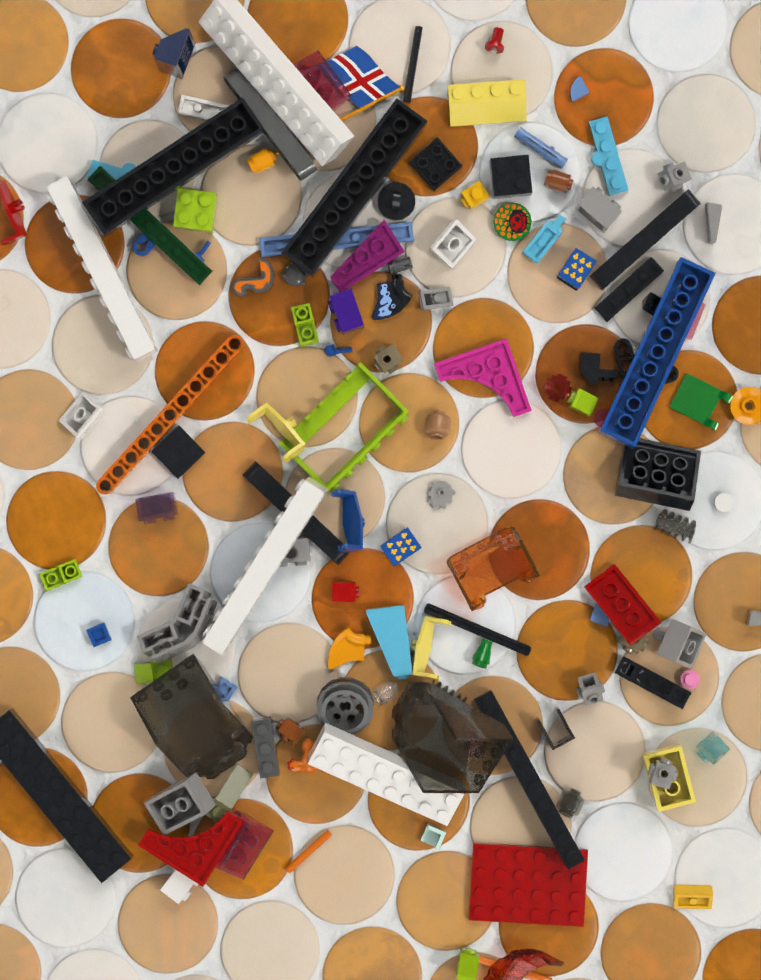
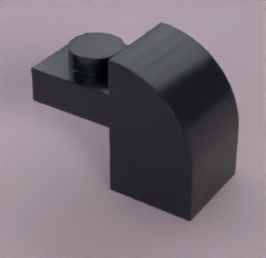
M581 352L579 371L585 381L598 385L599 378H602V382H613V379L618 378V370L599 369L601 354Z

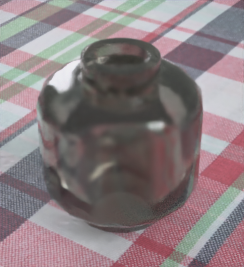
M573 788L570 791H562L556 804L559 809L558 812L568 818L578 816L584 804V799L580 796L581 792Z

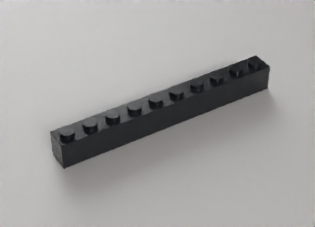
M492 690L474 699L476 705L565 867L569 870L585 861Z

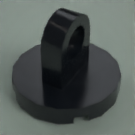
M399 182L389 183L379 192L377 199L378 208L387 219L393 221L403 220L414 210L415 195L406 184Z

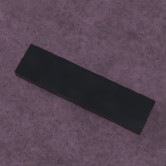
M650 257L594 309L608 322L664 270Z

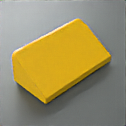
M674 885L673 908L712 909L713 890L711 885Z

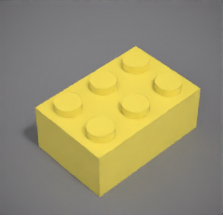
M680 744L642 753L648 780L651 776L648 774L650 764H654L655 760L660 761L661 758L671 760L672 765L676 767L675 770L678 771L675 782L672 781L670 790L650 784L658 812L696 802Z

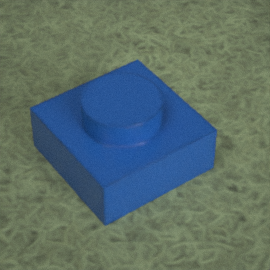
M105 622L86 630L93 647L112 640Z

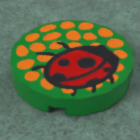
M518 203L504 204L496 212L493 221L497 234L507 241L521 240L531 229L532 223L529 211Z

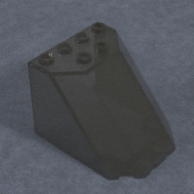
M194 653L130 697L155 745L186 777L196 772L199 777L214 779L220 773L232 767L236 762L242 760L247 754L246 747L252 741V734Z
M408 682L406 689L402 692L397 704L392 709V718L395 720V727L392 729V739L422 793H479L513 740L504 724L429 682Z

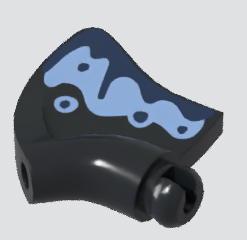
M394 274L392 276L393 281L377 284L378 300L372 315L374 320L392 317L401 312L410 302L412 294L406 291L401 274Z

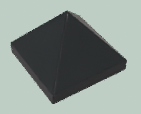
M650 292L642 300V309L653 315L660 297Z

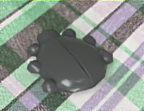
M293 263L290 266L285 265V273H282L281 276L289 285H306L305 280L306 277H309L308 274Z

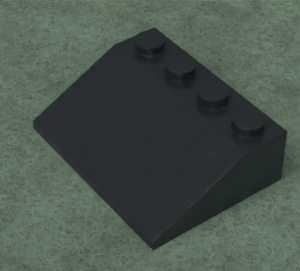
M641 438L634 449L624 445L615 496L690 511L695 501L701 451Z

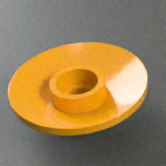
M744 387L733 395L730 409L733 417L738 422L745 425H754L761 422L760 389ZM747 402L751 403L752 408L750 410H747L745 408V404Z

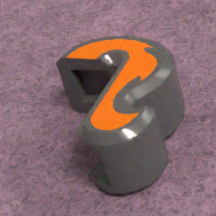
M260 258L261 277L239 278L233 281L231 289L236 296L247 297V290H251L256 294H263L271 289L274 284L275 274L268 260Z

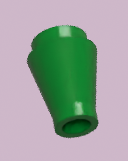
M485 639L481 640L480 645L471 658L473 665L484 669L487 668V665H490L493 642Z

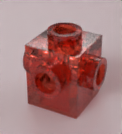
M557 373L556 376L552 375L550 379H546L543 389H546L545 394L549 395L548 399L559 402V400L563 401L565 397L569 398L572 387H570L571 382L567 381L568 377ZM556 384H560L562 386L561 391H557L555 389Z

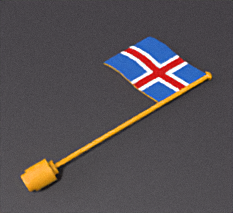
M358 46L316 67L325 73L341 93L359 108L341 117V121L405 90L403 85L398 86L385 75L370 55ZM265 148L251 155L250 159L246 161L253 174L256 172L260 173L275 165L273 161L276 160L275 156L279 153L278 151L273 153L272 150L268 151Z

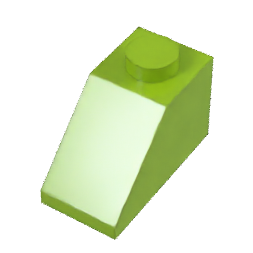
M472 948L460 949L455 970L456 979L476 980L480 959L479 953H476L477 950Z

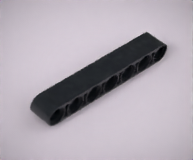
M689 189L685 191L589 277L603 290L701 204L700 201Z
M254 461L242 475L281 512H285L287 508L284 505L292 495L261 465ZM314 515L311 516L302 532L339 565L351 552L338 551L337 546H342L343 543Z

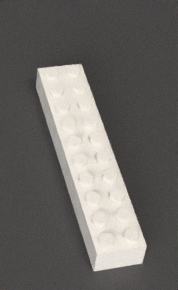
M214 0L198 23L323 167L335 160L355 137L353 133L238 0Z
M66 176L46 186L49 191L46 193L49 201L57 207L55 210L57 217L62 223L65 222L66 226L63 228L68 238L70 237L71 240H74L75 243L72 246L76 254L80 257L82 256L84 260L81 262L84 270L93 277L90 279L94 289L100 291L101 295L98 297L105 308L108 307L110 312L107 315L111 323L117 325L119 329L116 331L121 341L126 342L128 346L125 350L129 358L140 361L158 352L96 227L81 207L82 200L72 180Z
M310 477L306 480L302 479L295 488L296 495H292L284 505L287 508L286 511H282L274 521L276 524L275 528L269 529L264 537V540H266L265 544L259 545L253 554L256 557L255 560L248 562L243 570L246 574L244 577L238 578L233 586L236 590L234 593L231 591L222 603L225 607H221L212 619L215 623H211L202 636L205 637L202 642L220 655L228 649L282 564L281 562L289 553L329 489Z

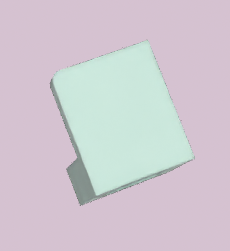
M428 822L421 841L439 850L446 835V830Z

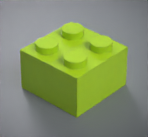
M179 188L177 191L173 227L181 230L213 233L217 193Z

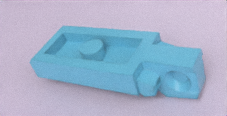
M559 215L554 222L551 219L546 222L522 253L538 264L560 237L563 231L560 226L566 219Z

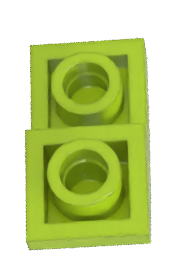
M310 303L291 307L300 346L304 347L319 343Z
M76 559L39 573L45 591L83 577Z

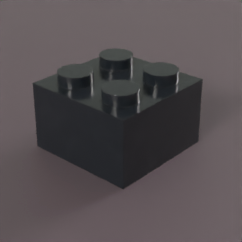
M529 154L490 158L493 199L532 195Z

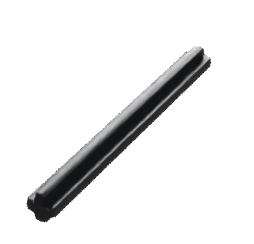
M427 603L424 612L439 619L449 620L452 625L525 656H528L531 651L530 646L430 603Z

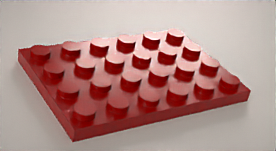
M473 843L469 920L584 927L588 849H579L585 861L568 870L555 847Z

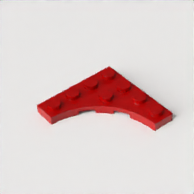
M227 811L223 818L213 827L200 834L188 837L167 836L149 828L138 846L203 887L244 820Z

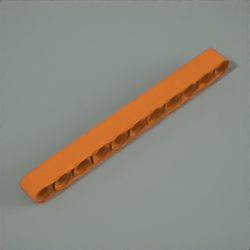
M237 335L228 337L96 483L99 493L104 495L111 494L244 348V342L241 337ZM233 339L240 341L238 349H231L230 342ZM220 353L227 355V361L223 364L217 361V356ZM208 367L214 369V375L211 378H206L204 375V371ZM200 382V391L193 392L191 389L192 383ZM183 395L188 398L186 406H180L178 403V399ZM168 410L175 412L173 420L169 421L166 419L165 414ZM155 424L162 426V432L158 435L154 434L152 430ZM143 438L149 440V446L146 449L140 447V441ZM130 452L136 454L137 458L134 463L127 461V455ZM118 466L122 467L124 471L121 477L114 475V469ZM105 480L111 485L108 491L101 489V484Z

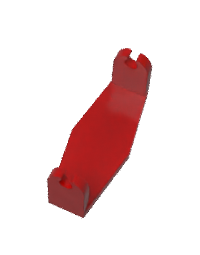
M0 180V196L5 211L16 232L15 235L0 242L1 245H7L27 236L19 212L23 211L25 206H20L23 204L21 199L14 201L5 180Z

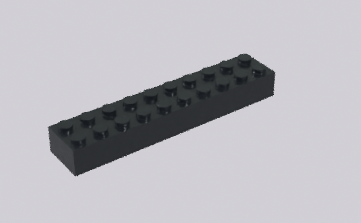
M242 97L83 201L81 207L102 238H105L260 136L265 129Z
M396 98L284 248L282 256L313 278L427 126L428 121Z
M12 708L0 717V760L97 879L103 883L129 862L134 855L17 712Z

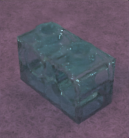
M713 731L696 746L699 750L697 752L698 756L706 764L710 762L713 765L731 750Z

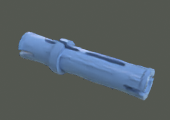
M522 127L514 135L515 138L544 156L543 159H548L561 169L568 160V158L555 151L553 146L549 147Z

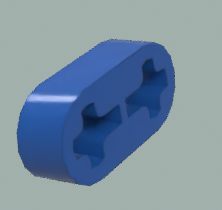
M142 233L135 241L133 249L137 255L147 256L155 248L156 244ZM146 241H148L147 245L145 246L147 250L145 252H138V244L141 243L143 245Z

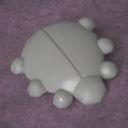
M432 482L430 485L432 487L431 491L427 493L428 496H431L428 502L429 504L433 503L432 507L435 510H439L440 507L445 509L446 503H452L451 497L456 492L447 482Z

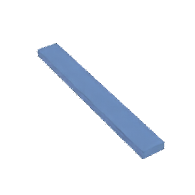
M412 222L388 224L399 243L414 241ZM379 225L350 228L334 250L359 247ZM295 234L259 238L261 257L282 256V251Z

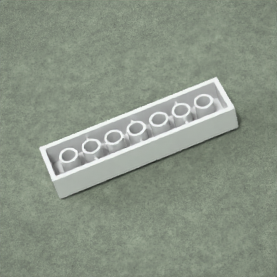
M327 723L324 724L308 756L309 765L446 826L449 824L464 796V784Z

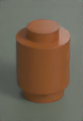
M548 170L544 185L548 186L549 189L566 193L567 190L571 191L574 180L570 179V174Z

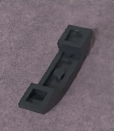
M624 656L614 672L681 709L684 708L692 693Z

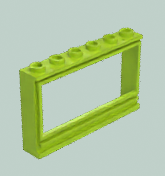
M361 362L294 428V431L306 443L369 380L400 411L326 484L298 455L293 458L315 481L329 489L327 493L330 490L334 492L341 485L339 481L343 477L347 479L354 472L352 468L357 463L361 465L368 458L366 454L370 450L375 452L382 445L379 441L384 436L388 439L395 432L394 426L398 423L402 425L409 418L407 415L409 411ZM286 438L279 442L286 452L295 447Z

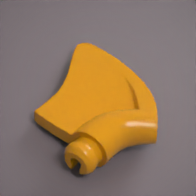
M349 627L342 630L331 645L328 657L329 669H334L350 661H364V646L371 644V636L354 633Z

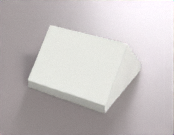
M454 218L432 244L430 251L453 269L477 239Z
M82 391L59 419V422L76 438L82 440L106 410Z

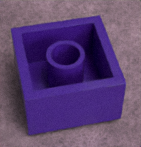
M352 288L330 295L331 300L327 302L331 314H336L337 319H334L337 332L341 331L342 335L364 328Z

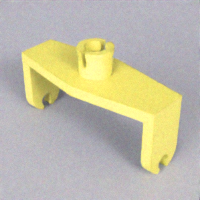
M266 402L247 417V422L251 424L265 414L277 430L295 446L284 455L283 461L285 463L304 451L305 443L294 431L293 428L297 424L294 419L290 421L292 419L291 416L284 419Z
M425 616L418 640L414 639L411 643L416 644V646L411 645V650L415 652L412 675L439 680L440 676L424 672L432 648L434 624L451 625V621Z

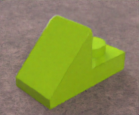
M172 659L160 663L154 661L134 664L136 684L174 679Z

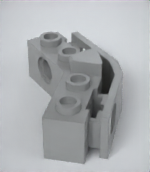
M188 583L173 620L137 636L143 654L151 657L153 661L160 663L194 648L203 639L202 635L207 629L218 603L210 598L211 593Z

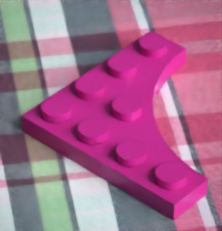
M507 338L434 363L440 382L451 379L476 381L494 390L505 401L513 417L532 411Z

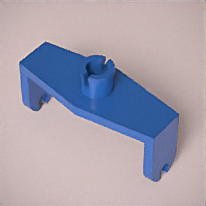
M348 490L332 491L331 497L343 498V528L348 543L337 546L338 551L353 553L362 550L363 527L365 525L363 521L365 520L361 514L356 492Z

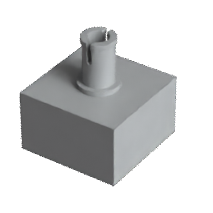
M671 619L667 631L657 627L653 632V638L662 641L657 652L658 655L692 669L707 633Z

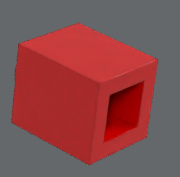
M332 582V602H355V598H359V586H356V582Z

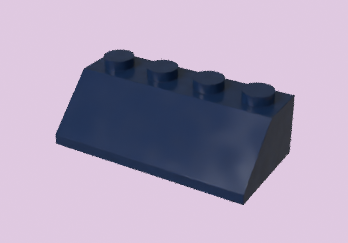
M185 28L160 40L159 45H155L152 55H154V60L161 72L183 79L196 44L190 29Z

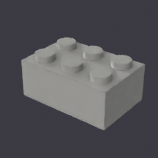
M196 772L155 793L144 802L163 835L207 814L216 806Z

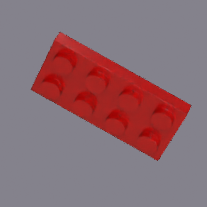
M615 564L584 586L589 595L630 646L661 624L659 618Z

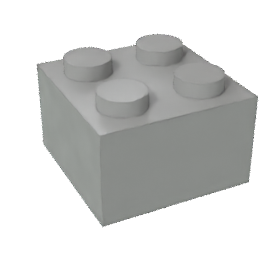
M592 187L575 209L604 233L621 214V206L612 199L610 201L605 197L606 193L601 188Z

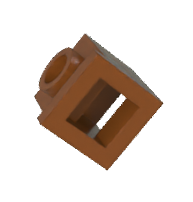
M288 716L285 720L281 718L275 727L280 732V737L287 742L289 740L293 741L291 744L293 747L296 746L306 732V729Z

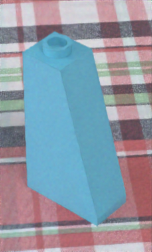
M404 605L366 609L368 619L393 676H397L398 679L409 678V675L413 673Z

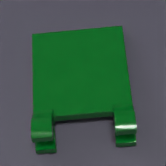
M687 373L669 408L716 431L719 423L710 419V416L719 399L730 404L733 395Z

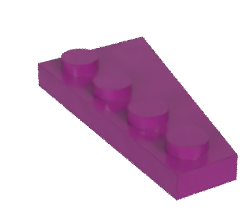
M385 220L330 276L339 292L345 291L405 252Z

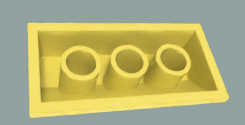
M525 79L448 85L450 127L527 121Z

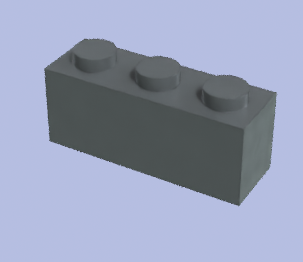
M270 716L252 719L251 724L260 779L279 776L280 768L272 718Z

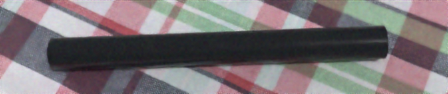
M415 26L403 98L404 103H411L423 29L421 26Z

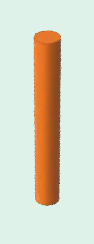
M327 829L285 867L286 871L290 874L332 836L331 832Z

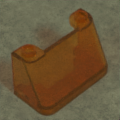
M512 526L503 528L455 553L446 561L471 611L484 607L487 601L486 595L517 579L530 583L540 576L521 537Z

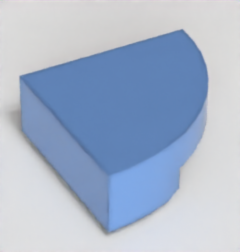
M581 76L571 86L570 98L572 103L590 93Z
M595 603L590 621L608 627V617Z
M221 676L218 689L221 698L227 703L238 686Z

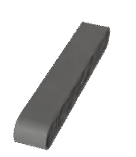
M236 68L224 76L226 84L239 100L243 97L265 129L263 133L296 177L302 181L317 171L314 162L277 113L240 70Z

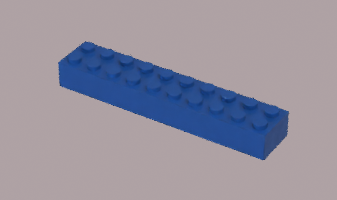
M683 257L679 258L602 423L599 434L631 449L636 447L712 283L715 272Z

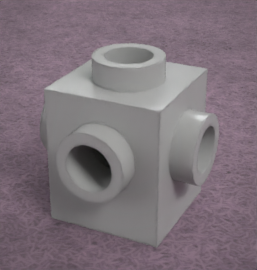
M685 161L676 165L673 162L663 166L664 170L657 173L664 191L672 189V191L683 188L684 183L692 179Z
M596 672L577 677L579 688H576L579 699H583L585 706L603 701L602 693L605 692L603 682L598 681Z
M661 758L660 761L655 760L654 764L651 763L648 774L651 775L649 783L670 790L672 781L675 782L678 773L675 770L676 767L672 765V761Z

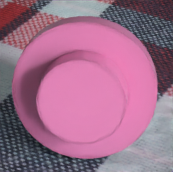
M686 670L682 673L680 682L683 687L694 689L698 686L700 678L697 672Z

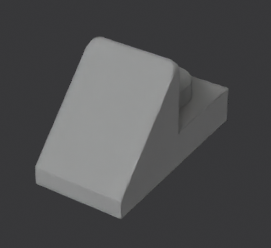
M450 287L418 291L422 311L454 306Z

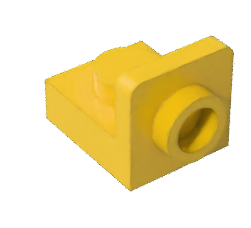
M480 181L460 193L462 196L460 201L465 208L469 207L470 210L490 198V195Z

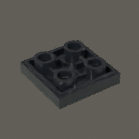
M438 137L409 162L433 191H436L463 167Z
M180 425L151 451L177 479L206 453Z

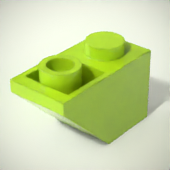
M578 388L576 391H571L567 402L570 403L569 408L591 416L598 398Z

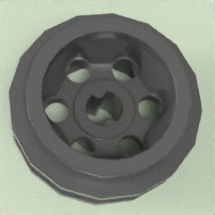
M339 677L329 681L321 688L317 697V716L323 726L327 723L347 733L355 734L367 727L373 717L374 698L370 689L363 682L352 677ZM332 701L334 706H329L328 703ZM361 704L363 708L358 709L356 705Z

